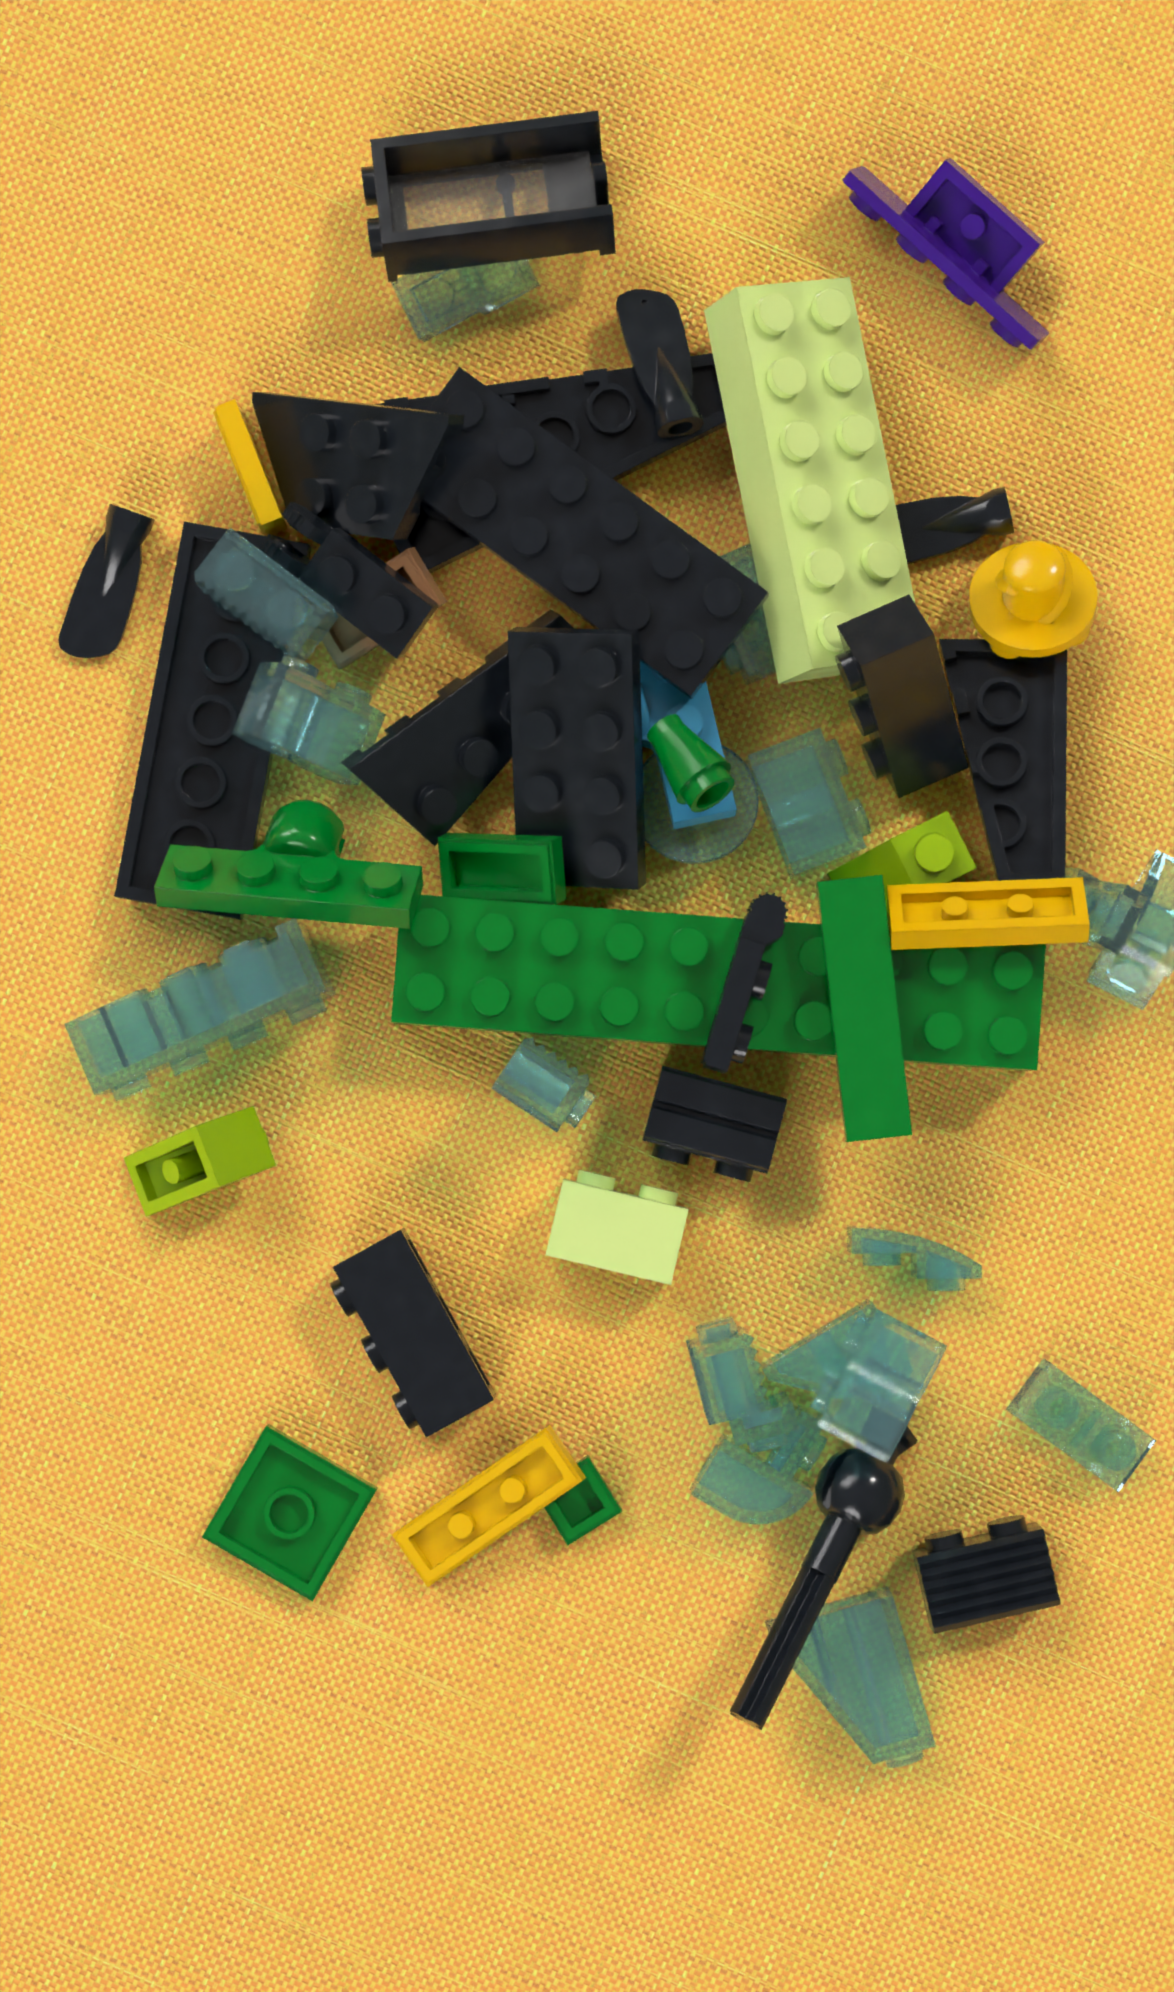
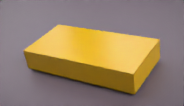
M233 399L215 406L216 411H213V414L261 532L263 534L266 533L268 536L269 534L272 535L288 529L236 400Z

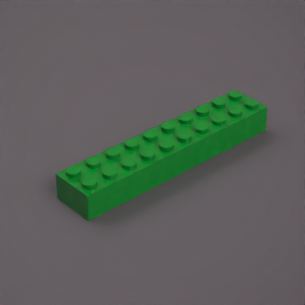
M421 895L411 929L398 928L391 1022L399 1025L705 1047L744 919ZM783 922L786 925L782 937L777 942L765 947L761 959L773 963L762 1001L753 998L749 999L742 1022L754 1026L748 1050L836 1057L821 924ZM1046 944L891 950L904 1062L1017 1071L1037 1070Z

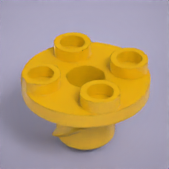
M1038 540L1017 543L996 551L983 561L976 570L969 589L970 616L977 631L989 642L992 651L998 656L1006 659H1013L1019 656L1030 658L1050 656L1072 646L1082 644L1088 638L1097 610V586L1087 565L1067 549Z

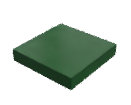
M267 1424L202 1538L313 1601L378 1487L272 1425Z

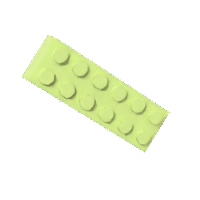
M850 277L736 287L706 308L704 313L758 585L769 593V597L763 604V610L778 684L839 676L841 674L835 656L843 653L844 649L837 625L908 594L915 603Z

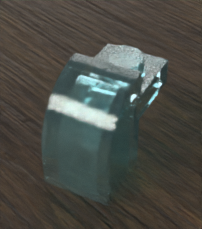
M1157 849L1129 892L1120 921L1091 966L1087 977V982L1141 1010H1144L1164 977L1169 978L1174 970V858Z
M798 1405L767 1459L722 1433L691 1484V1495L731 1519L743 1523L769 1524L790 1517L800 1510L814 1494L808 1484L794 1477L799 1467L808 1472L820 1456L827 1442V1438L819 1434L825 1423L820 1417Z

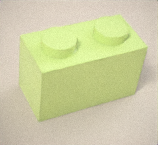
M584 1170L578 1171L576 1181L563 1179L546 1256L671 1285L689 1211L686 1207L676 1205L678 1193L641 1184L638 1196L613 1190L616 1178Z

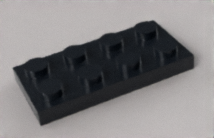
M515 627L508 631L515 835L562 836L565 886L639 890L646 884L639 630Z

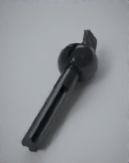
M869 1408L867 1438L861 1449H842L830 1457L819 1471L815 1485L816 1501L820 1511L826 1517L730 1709V1714L738 1720L762 1730L859 1536L878 1534L889 1527L901 1512L905 1497L903 1478L893 1465L900 1454L918 1441L908 1426L902 1421L878 1409Z

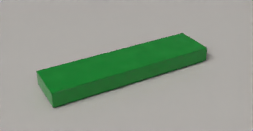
M883 875L817 882L816 888L845 1142L912 1135Z

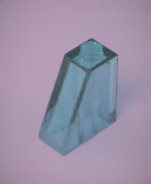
M885 1586L825 1603L793 1666L794 1671L873 1764L885 1761L888 1768H896L921 1760L924 1757L922 1750L935 1747L936 1745L891 1591ZM776 1618L765 1621L768 1633Z

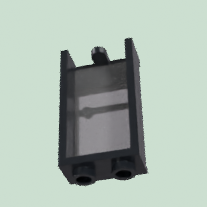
M598 111L370 139L373 166L361 167L366 206L377 205L379 218L367 219L368 236L372 258L384 257L388 282L398 281L397 275L559 256L570 253L575 254L599 250L600 256L616 254L612 204H609L606 165L602 159Z

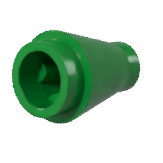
M671 714L662 718L648 731L647 739L657 753L679 804H687L693 812H702L718 804L730 793L735 784L734 779L729 774L731 764L687 727L679 715Z

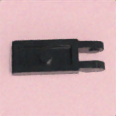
M290 502L282 513L283 518L287 520L291 527L299 531L306 538L321 544L310 560L287 540L269 534L261 544V550L284 570L298 576L297 582L396 659L403 657L439 605L340 527L334 529L306 507Z
M766 892L763 896L759 894L758 898L753 899L750 903V909H747L748 913L743 920L700 1062L704 1068L725 1074L728 1072L731 1061L743 1064L754 1026L742 1023L750 998L762 1001L773 963L761 960L764 949L782 937L786 925L783 922L785 921L784 919L788 918L786 916L788 911L785 908L786 902L781 900V896H775V893L770 895Z

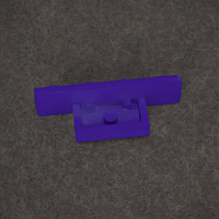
M946 159L909 205L864 166L851 169L842 179L844 184L853 191L849 199L854 206L874 221H879L881 217L900 233L896 241L907 254L921 263H925L929 259L947 276L943 283L955 297L967 305L971 306L976 301L994 317L990 325L1003 340L1016 348H1019L1023 343L1032 350L1048 336L1049 332L1004 292L1045 242L953 159Z

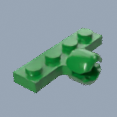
M295 800L277 810L271 819L263 844L255 850L241 851L170 844L156 880L154 891L157 907L411 929L423 889L422 866L340 858L345 839L342 838L344 825L341 819L332 809L320 802Z

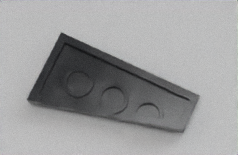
M551 609L527 626L537 628H573L560 614ZM508 641L485 657L486 663L463 680L455 678L437 691L439 697L411 718L405 715L384 731L387 735L364 752L358 749L340 762L434 846L438 843V837L450 830L512 758Z
M939 639V649L996 880L1065 878L1067 649L1045 657L1030 658L1019 656L1013 659H1006L995 654L989 642L985 639Z

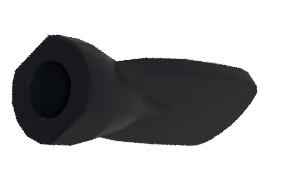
M646 289L627 291L617 298L616 312L636 377L645 396L655 409L654 424L657 434L664 440L692 435L702 428L704 422L701 411L692 398L693 374L691 356L679 309L675 301L667 294Z
M1005 487L993 489L980 497H937L896 505L907 564L945 555L968 546L985 535L1002 536L1014 533Z
M112 504L109 505L106 514L105 533L95 544L82 569L59 634V646L67 654L80 658H95L109 655L118 648L122 641L138 588L142 565V543L151 532L155 519Z

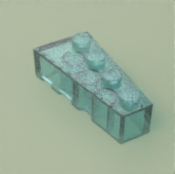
M293 918L274 927L278 935L276 938L267 941L266 937L252 941H243L224 950V953L218 956L220 961L209 967L206 962L187 967L159 982L160 988L151 992L147 988L137 990L65 1023L66 1030L94 1095H106L112 1092L116 1102L124 1100L151 1088L148 1076L171 1067L174 1076H179L209 1063L210 1060L206 1051L230 1042L233 1051H236L268 1037L265 1026L288 1016L293 1026L326 1012L327 1008L323 1000L335 996L336 992L307 925Z

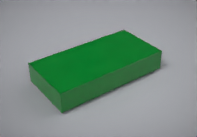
M446 833L438 837L442 895L445 897L555 905L566 900L562 836Z

